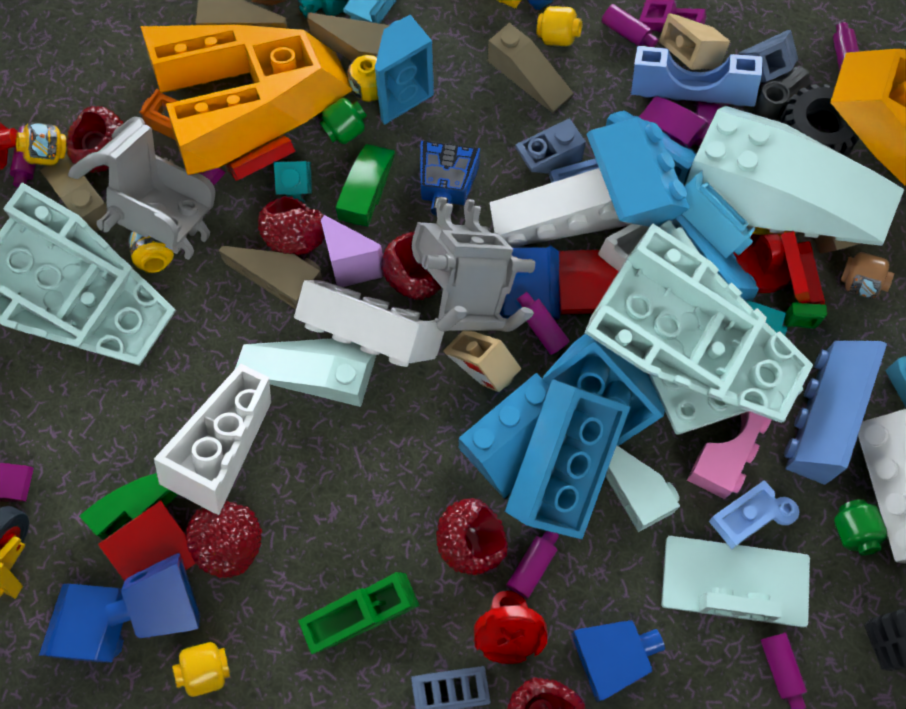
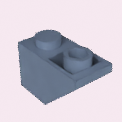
M791 30L784 31L738 53V55L762 57V76L760 82H768L791 71L798 60Z
M569 118L515 144V148L531 172L550 174V170L582 161L586 141Z

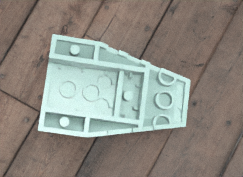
M728 106L717 110L694 158L686 182L687 184L703 170V184L708 182L749 223L747 226L749 230L752 227L768 228L770 229L769 232L783 234L784 231L804 233L805 237L818 238L819 235L835 236V240L880 246L885 241L904 191L903 188L875 171L834 151L787 124Z
M22 182L3 208L10 218L0 230V324L8 328L140 366L176 310L79 215Z
M652 223L622 265L593 312L585 334L647 374L774 421L784 422L813 364L780 331L776 333L765 322L767 317L758 308L753 310L740 297L742 292L733 283L728 285L717 273L719 269L710 260Z

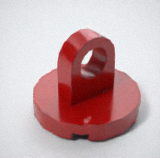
M777 233L765 235L752 234L749 238L753 242L740 255L733 252L737 263L746 273H749L754 278L759 288V293H773L784 288L791 280L782 238Z
M501 591L493 597L490 610L480 616L474 625L475 648L477 651L479 649L483 651V656L493 662L518 664L526 661V656L533 653L534 657L539 655L547 645L548 633L546 622L540 614L529 609L525 599L516 592Z

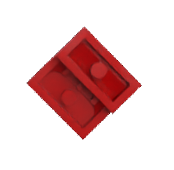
M281 135L227 163L226 167L237 181L296 151L291 140L285 135Z
M794 231L781 234L796 299L799 303L825 305L811 242L806 241L797 244Z
M600 250L559 251V305L561 314H593L619 271L598 255Z
M161 501L98 544L124 581L130 576L177 553L181 554L185 570L196 564L188 550L186 535Z

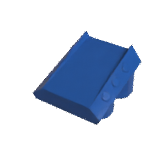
M552 246L547 248H512L513 252L511 255L513 257L533 259L535 270L532 273H516L510 294H506L500 311L502 318L508 319L521 309L522 306L517 301V298L528 292L534 301L538 298L541 300L554 320L560 319L559 251Z
M62 584L39 656L100 663L112 662L113 658L122 651L124 640L120 633L123 623L114 626L109 624L106 615V605L123 600L121 588Z

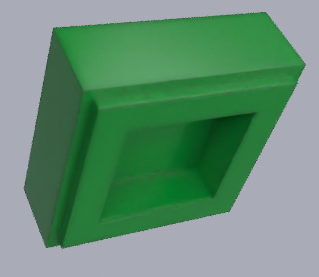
M792 303L786 311L784 325L787 327L816 329L827 316L826 305Z

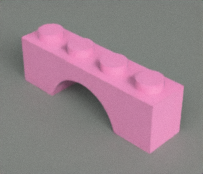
M750 411L740 414L741 429L738 437L724 443H706L700 451L687 481L723 499H726L732 492L738 493L746 478V475L741 473L746 462L751 464L760 446L755 443L759 432L762 434L766 432L772 419Z

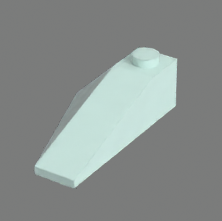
M332 338L244 344L236 368L243 364L269 377L270 385L361 407L376 355L361 351V345L351 342V344H347Z

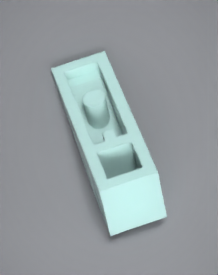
M616 445L605 477L635 528L640 532L675 513L680 507L677 502L679 501V495L670 482H665L662 475Z

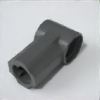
M802 66L793 67L791 71L781 75L775 81L767 82L763 86L753 107L754 114L771 120L777 119L781 111L787 107L794 94L797 95L798 91L802 88L808 90L812 84L809 72Z

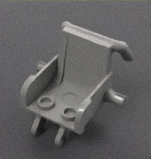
M132 117L114 130L113 139L101 150L87 155L73 165L69 170L68 176L73 179H79L97 166H108L107 213L97 221L98 228L101 231L104 228L103 232H108L111 227L118 223L146 238L150 236L166 244L165 247L171 249L175 254L181 248L184 249V257L189 260L194 254V249L186 238L187 234L189 233L191 236H194L198 230L201 233V241L203 242L210 236V231L203 222V217L214 205L215 188L205 176L199 173L187 175L186 170L175 165L172 160L168 161V158L163 159L156 156L152 128L145 125V121L141 117Z
M439 197L436 203L437 223L418 222L412 240L414 258L418 263L422 264L424 269L430 272L443 288L437 328L443 332L449 330L510 332L529 320L534 312L527 307H522L506 319L502 318L500 311L506 294H510L516 273L534 272L535 262L532 261L533 259L513 257L511 255L513 252L512 247L498 233H491L490 228L480 226L479 215L481 207L474 206V200L467 199L465 202V224L454 225L451 222L453 205L446 203V197Z

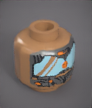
M859 252L854 258H848L841 282L845 283L847 292L874 299L880 294L881 290L888 292L894 273L888 271L889 261L887 259Z

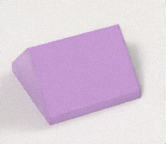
M324 215L321 223L337 286L345 287L382 278L383 254L381 245Z

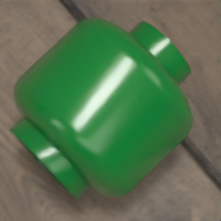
M341 98L322 111L323 120L320 121V124L333 143L338 141L341 144H346L365 131L363 119L367 115L358 101L352 104L348 99Z
M862 499L847 502L839 507V513L834 518V525L842 546L849 551H858L861 556L871 555L880 551V544L888 538L880 509L876 505L868 504L866 500Z

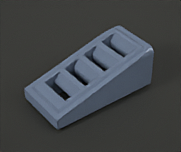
M485 666L411 677L416 709H465L491 704ZM470 676L476 677L479 698L471 699L468 680ZM461 678L464 700L461 701L456 699L454 679ZM446 680L449 702L442 703L439 681ZM424 684H432L434 705L427 706Z

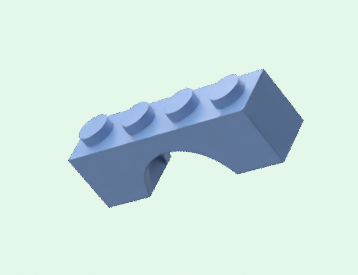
M637 46L631 95H639L646 98L658 96L673 100L733 104L735 106H755L762 76V57L730 54L728 59L716 69L707 72H692L677 65L672 59L669 49Z

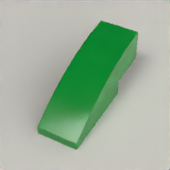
M369 144L364 146L353 164L337 202L336 212L338 220L369 227L375 206L379 204L396 151Z
M154 473L114 490L90 506L79 517L97 537L104 540L159 501L166 507L179 494L160 485L157 473Z
M396 572L367 588H359L298 620L310 653L313 655L395 619L420 605L406 573Z

